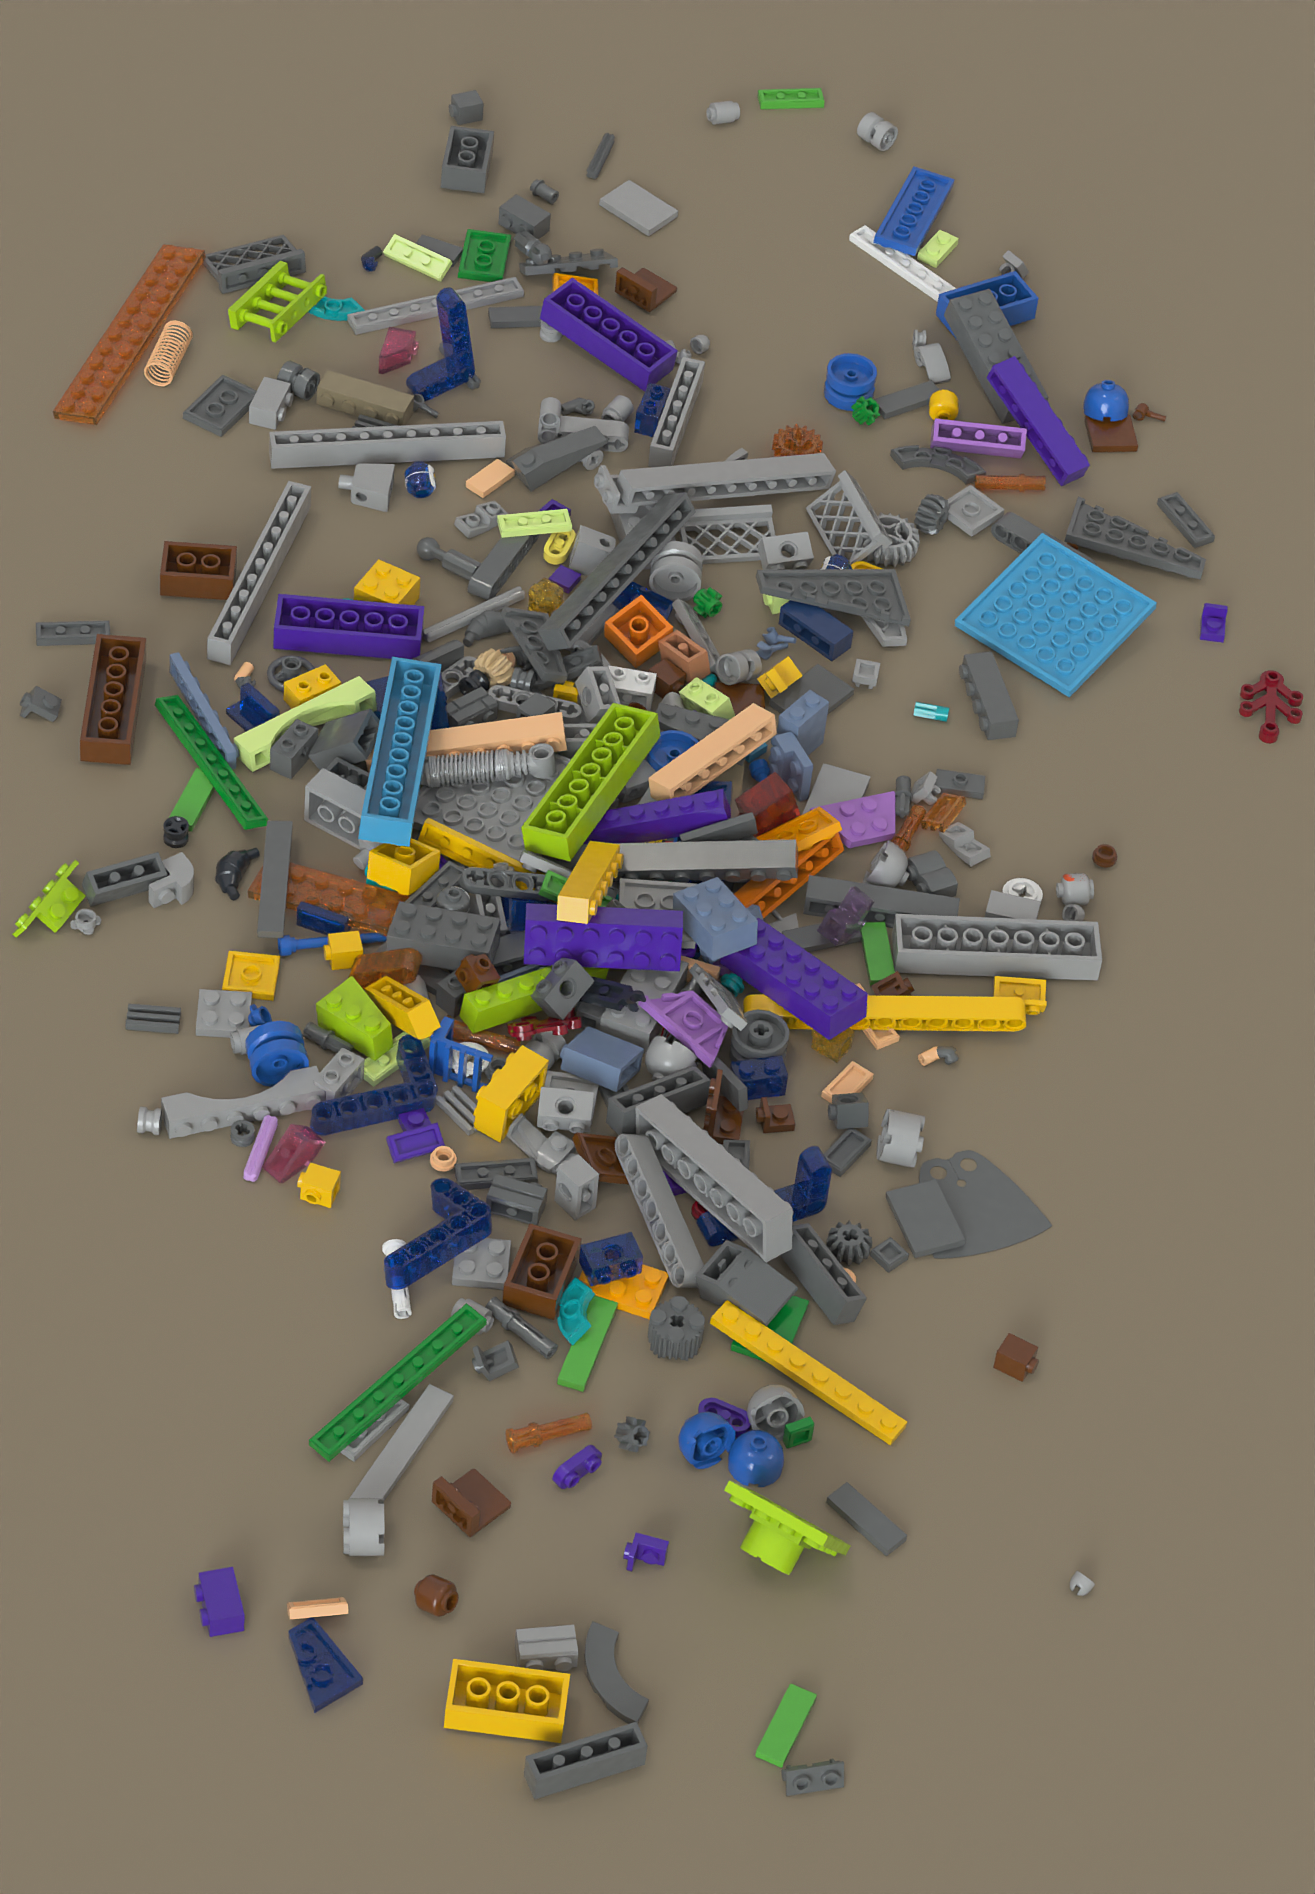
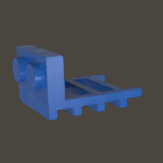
M444 1016L440 1023L441 1027L436 1029L431 1035L428 1076L433 1078L434 1074L443 1077L442 1081L448 1082L451 1079L457 1082L458 1087L462 1088L465 1084L472 1087V1092L477 1093L478 1089L483 1085L487 1086V1084L481 1082L482 1061L491 1062L493 1055L454 1042V1019ZM453 1049L460 1051L458 1074L452 1072ZM468 1054L474 1056L473 1079L466 1077Z

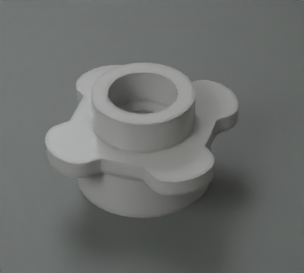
M82 909L76 913L75 920L70 922V926L72 929H79L85 935H90L94 932L96 925L101 924V918L96 916L95 912L90 909Z

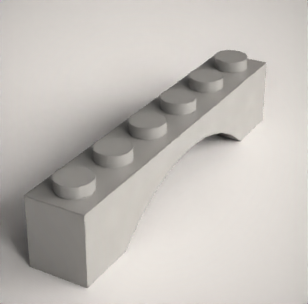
M317 1066L292 1070L273 1087L245 1098L211 1099L188 1092L162 1097V1118L169 1139L232 1126L234 1122L239 1120L249 1122L261 1121L266 1115L276 1117L325 1106V1090L314 1085V1079L319 1074Z

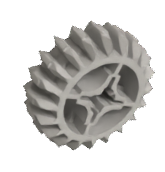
M880 512L878 518L893 543L886 549L882 545L867 556V561H875L876 565L884 564L885 568L887 565H892L894 568L897 564L904 566L906 561L911 562V559L918 551L920 543L918 529L914 527V523L908 522V518L901 519L900 514L892 516L891 513L884 515ZM863 538L861 548H865L872 540L870 538Z

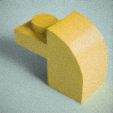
M787 656L763 673L757 680L770 698H773L803 675L790 657Z

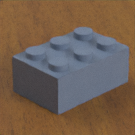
M718 877L673 893V910L683 911V929L712 961L757 944L758 920Z

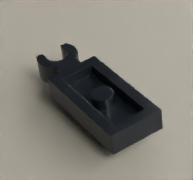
M591 976L594 980L593 984L579 1000L621 1011L626 1006L632 1012H638L639 1010L637 1001L646 1002L644 993L640 990L633 991L630 985Z

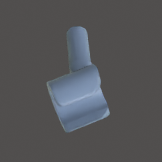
M775 627L767 628L768 633L762 634L769 646L775 645L778 642L795 644L797 640L795 637L778 635Z
M760 641L757 644V647L760 649L756 653L761 658L767 660L773 652L788 648V643L783 642L769 646L764 641Z

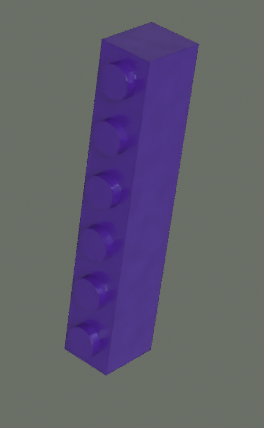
M1013 356L993 365L987 376L988 381L1019 426L1027 429V438L1062 487L1083 477L1090 466L1087 457L1077 447L1074 438L1068 434L1061 419L1055 415L1049 402L1039 392L1036 383L1028 376L1023 364L1019 363L1017 358Z
M724 789L611 809L606 811L583 844H588L590 841L612 844L645 843L680 837L683 833L731 819V808Z

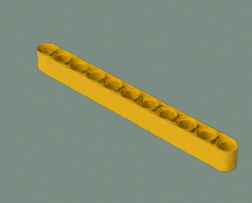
M764 994L748 995L743 1000V1013L758 1009L766 1010L779 1015L787 1023L789 1029H813ZM868 995L866 1017L846 1030H865L870 1028L872 1030L1014 1032L1023 1030L1026 1027L1025 1001L1019 997Z

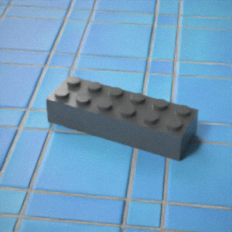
M987 289L950 299L944 317L1001 423L1015 421V419L987 379L993 365L1015 356L1019 363L1023 364L1031 380L1036 383L1044 399L1048 401L1049 397L991 290Z

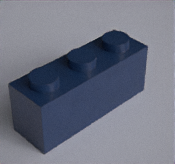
M792 600L781 606L778 624L831 662L851 648L853 630L819 606Z

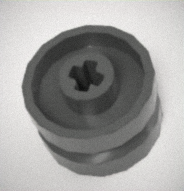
M758 1009L743 1013L748 1024L741 1031L735 1026L733 1027L729 1052L732 1064L739 1071L749 1076L764 1077L778 1072L785 1064L790 1032L787 1023L779 1015L766 1010Z

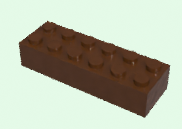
M97 634L80 737V761L131 765L146 665V638Z

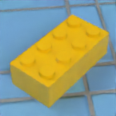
M453 1659L445 1708L444 1728L561 1743L570 1674Z

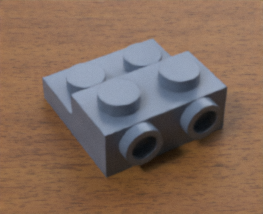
M792 731L777 734L771 739L773 747L770 749L771 754L768 758L770 762L769 775L772 779L776 780L779 787L788 785L790 792L795 794L799 802L807 800L813 764Z

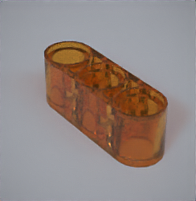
M411 948L359 955L354 959L349 977L353 976L363 990L385 976L392 978L400 984L412 983L416 980L422 962V955Z

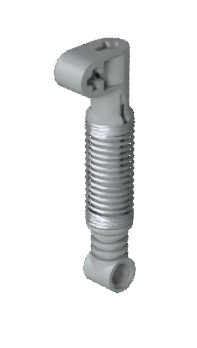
M540 743L532 746L529 753H526V750H522V754L519 751L513 754V751L510 752L507 749H496L495 754L493 750L491 752L487 750L486 754L484 751L482 753L478 751L477 755L476 752H473V755L469 752L468 756L466 752L464 756L462 753L459 756L456 753L455 757L453 754L450 757L447 754L446 758L444 755L441 757L438 755L437 759L435 755L427 756L421 785H425L428 788L440 787L441 783L444 787L445 783H447V786H449V783L453 786L454 782H456V785H458V782L462 785L463 781H465V784H467V781L471 784L472 780L474 783L478 780L480 784L481 780L485 783V779L489 783L490 779L494 782V774L497 782L498 779L499 781H506L516 776L515 773H518V776H522V772L525 775L531 772V775L539 779L549 778L556 771L554 750L549 744Z

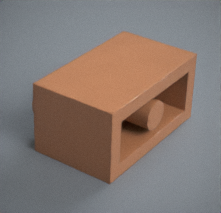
M676 630L658 641L661 661L666 658L684 671L688 683L696 677L701 680L711 674L708 652L680 631Z

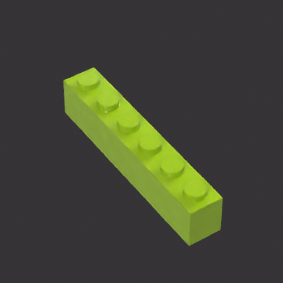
M552 965L464 994L460 1018L474 1034L542 1011L540 1006L530 996L536 990L537 984L551 972ZM583 967L590 976L606 980L609 968Z

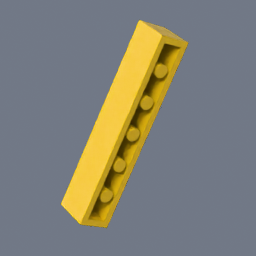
M596 841L588 843L558 895L557 920L588 924L592 915H596L597 907L601 906L603 896L606 897L608 887L612 886L613 878L617 877L618 869H622L623 854H620V844Z

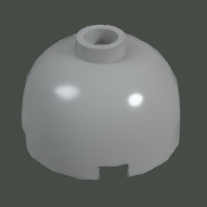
M888 840L872 860L870 868L872 872L870 874V872L866 871L862 883L895 888L897 885L903 886L909 876V873L906 872L908 859L905 852L898 845Z
M656 1036L652 1039L646 1051L645 1065L653 1076L652 1080L655 1081L692 1066L698 1067L699 1062H695L696 1055L675 1040L671 1045L665 1042L666 1037Z
M779 1384L761 1387L750 1398L747 1408V1415L752 1430L768 1432L778 1441L783 1440L786 1424L801 1420L802 1417L804 1419L805 1415L803 1405L790 1388Z

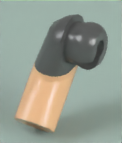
M244 662L234 677L235 682L243 692H251L256 685L255 679L251 681L250 675L254 670V666L250 662Z
M938 1046L919 1054L918 1060L921 1065L926 1066L944 1057L945 1063L949 1065L958 1061L959 1057L954 1047Z

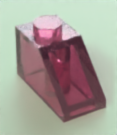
M389 327L379 355V374H385L411 363L413 355H417L419 349V341H416V331Z
M290 1124L262 1168L279 1183H284L313 1162L325 1141L308 1126Z

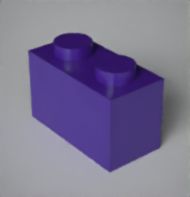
M233 1567L199 1572L198 1584L194 1585L196 1602H202L203 1609L199 1610L202 1627L207 1626L210 1637L244 1631L245 1614Z

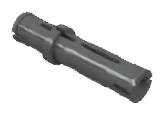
M493 1297L487 1303L486 1308L492 1311V1316L502 1323L504 1329L514 1332L546 1359H550L556 1353L558 1345L525 1321L516 1309L512 1310L497 1297Z

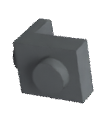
M35 686L30 693L26 692L20 701V706H22L20 716L25 718L33 711L53 722L58 717L62 699Z
M508 1340L484 1352L478 1345L472 1348L475 1358L472 1359L475 1370L478 1374L483 1373L489 1381L519 1368L513 1346Z

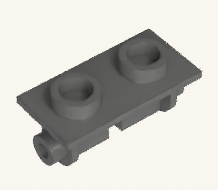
M832 1758L829 1761L812 1763V1766L805 1764L791 1767V1765H787L786 1769L781 1770L782 1779L786 1781V1796L844 1787V1762L835 1761Z

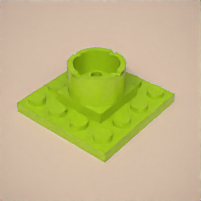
M729 1480L724 1491L731 1494L730 1501L752 1511L749 1517L754 1521L739 1548L756 1558H761V1561L787 1575H790L804 1548L811 1549L813 1547L836 1557L837 1553L846 1556L851 1547L846 1542L749 1488Z

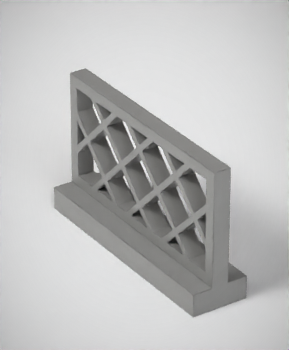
M844 470L838 475L840 481L807 506L806 510L838 567L850 569L854 562L862 561L879 546L882 545L886 549L893 542L857 480ZM843 490L844 493L841 501H834L835 495ZM826 505L823 515H816L814 511L820 506ZM832 506H839L836 516H829ZM846 506L853 507L850 516H843ZM827 521H834L832 531H825ZM841 521L848 522L845 531H838ZM855 522L862 523L859 532H852ZM836 536L843 537L840 547L834 546ZM850 537H857L854 547H847ZM863 538H870L872 542L865 548H861ZM845 552H852L851 559L843 563Z
M771 504L695 509L696 513L678 531L681 542L689 543L703 552V564L761 560L758 551V544L763 537L776 536L772 521L773 511ZM767 526L768 531L763 535L755 530V528ZM733 528H742L745 530V533L740 537L731 530ZM718 529L723 533L717 538L708 531ZM686 531H696L699 535L693 539L686 535ZM749 534L759 539L755 545L745 540ZM726 535L736 541L731 547L722 541ZM703 537L713 542L709 548L699 543ZM742 544L749 551L748 553L741 554L735 549ZM718 545L727 552L724 555H717L712 550Z

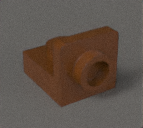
M898 971L871 986L876 996H912L911 993L915 991L908 977L902 979Z
M761 1097L760 1107H756L755 1115L757 1123H761L763 1133L794 1131L795 1120L791 1104L769 1106L767 1097Z

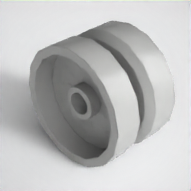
M668 542L651 560L649 586L652 592L659 598L674 602L678 598L683 601L693 598L701 589L703 568L701 552L686 542Z

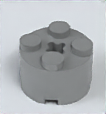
M887 1109L881 1123V1127H883L882 1134L878 1137L877 1159L886 1163L914 1168L917 1152L920 1153L923 1147L924 1138L919 1136V1134L923 1130L925 1116Z
M349 1498V1500H343V1527H346L344 1528L343 1554H349V1556H384V1498Z

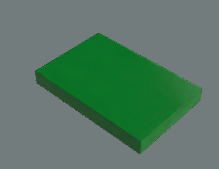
M467 229L458 278L484 282L503 280L512 235Z
M793 1295L766 1327L793 1344L809 1307V1300ZM733 1340L731 1351L764 1361Z

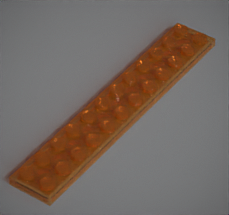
M163 244L53 410L54 419L92 425L99 423L206 258L205 250Z

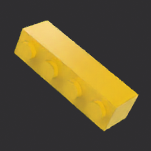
M385 976L365 988L367 995L391 1024L418 1040L430 1037L436 1029L441 1027L430 1000L392 978Z

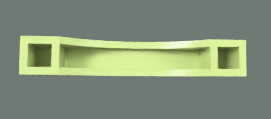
M358 676L234 737V743L239 751L238 759L252 772L270 764L271 747L296 719L311 726H317L363 710L371 709L373 712L376 711L375 690Z

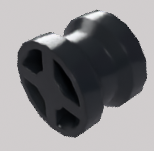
M476 669L470 672L469 677H464L459 681V689L463 695L480 687H483L486 691L490 688L486 675Z
M181 816L167 818L163 825L164 843L171 848L185 846L189 840L188 821Z

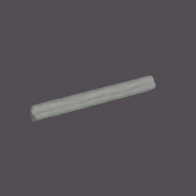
M520 586L508 590L423 629L422 637L426 642L430 643L469 625L473 618L486 610L499 611L503 607H508L525 598V591Z

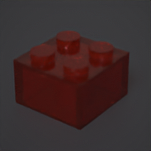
M776 772L735 799L740 815L753 812L758 831L757 834L753 835L755 838L801 816L793 791Z

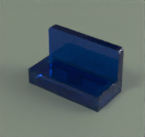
M248 682L240 688V701L226 708V714L247 732L279 716L280 710Z
M301 901L297 907V926L327 936L332 933L349 932L355 923V916L311 901L308 903Z

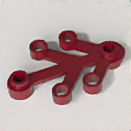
M1273 670L1263 672L1260 676V681L1254 685H1242L1240 691L1241 698L1245 700H1251L1255 694L1263 690L1266 691L1264 696L1253 702H1241L1239 713L1244 717H1250L1253 715V712L1266 706L1265 723L1260 727L1259 739L1268 744L1275 743L1279 736V728L1275 723L1276 708L1292 724L1300 723L1303 715L1299 708H1290L1276 695V692L1278 691L1288 699L1289 705L1293 707H1299L1302 704L1303 694L1299 691H1291L1283 684V676Z
M573 1007L563 1020L548 1017L538 1021L536 1016L521 1018V1022L507 1024L508 1034L516 1037L517 1041H527L532 1039V1035L541 1032L552 1031L553 1035L568 1034V1029L581 1028L582 1022L581 1017H574L575 1007Z

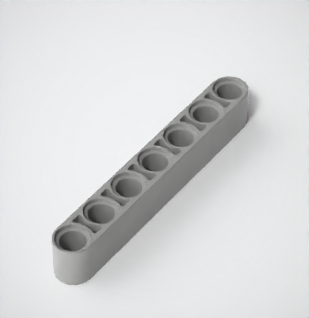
M620 1134L615 1141L616 1155L671 1283L677 1288H698L695 1275L704 1264L649 1138L646 1135Z

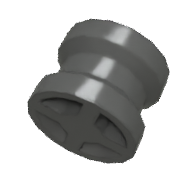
M516 667L512 675L510 687L532 692L536 672L531 670L525 672L522 668Z

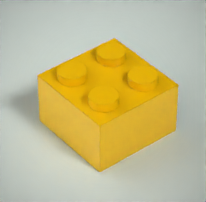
M378 559L354 587V600L414 605L420 595V577Z
M412 838L409 847L382 843L369 851L367 878L381 886H387L402 895L409 896L416 892L439 870L441 851Z

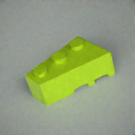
M353 976L349 977L316 1003L318 1026L327 1031H334L336 1037L350 1043L354 1049L376 1061L393 1047L391 1023Z

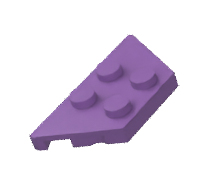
M894 791L820 806L840 822L842 830L838 833L842 843L848 848L892 840L895 835Z
M683 991L679 994L665 993L662 994L661 998L649 999L647 995L645 996L646 1002L639 1001L638 1005L685 1047L691 1050L709 1068L712 1067L728 1029V1026L720 1019L721 1016L694 991Z

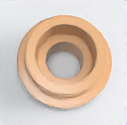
M447 1146L437 1147L430 1155V1164L438 1171H450L457 1163L456 1154Z

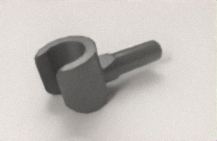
M414 395L413 411L420 408L433 417H438L439 413L424 403L422 395Z

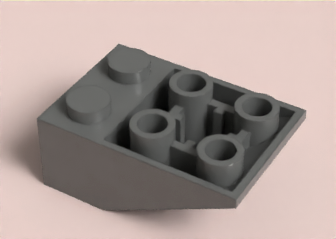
M728 1240L723 1243L695 1275L700 1298L718 1306H722L728 1300L765 1326L772 1321L798 1290L796 1285L751 1250Z

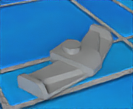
M522 1113L509 1127L507 1137L528 1157L534 1158L537 1167L547 1173L557 1175V1167L564 1160L576 1156V1154H573L576 1148L571 1139L557 1131H554L547 1139Z

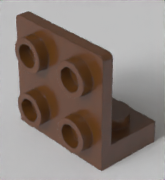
M623 267L616 272L615 292L648 312L654 310L677 292L675 285L645 268H641L635 274Z
M721 1069L717 1070V1077L711 1078L709 1094L714 1095L708 1096L705 1114L710 1115H705L703 1130L708 1131L709 1136L718 1144H723L724 1140L740 1139L744 1110L739 1112L726 1097L719 1096L723 1073Z
M471 1469L454 1483H449L442 1476L433 1482L432 1503L469 1537H472L511 1508V1502L476 1469Z

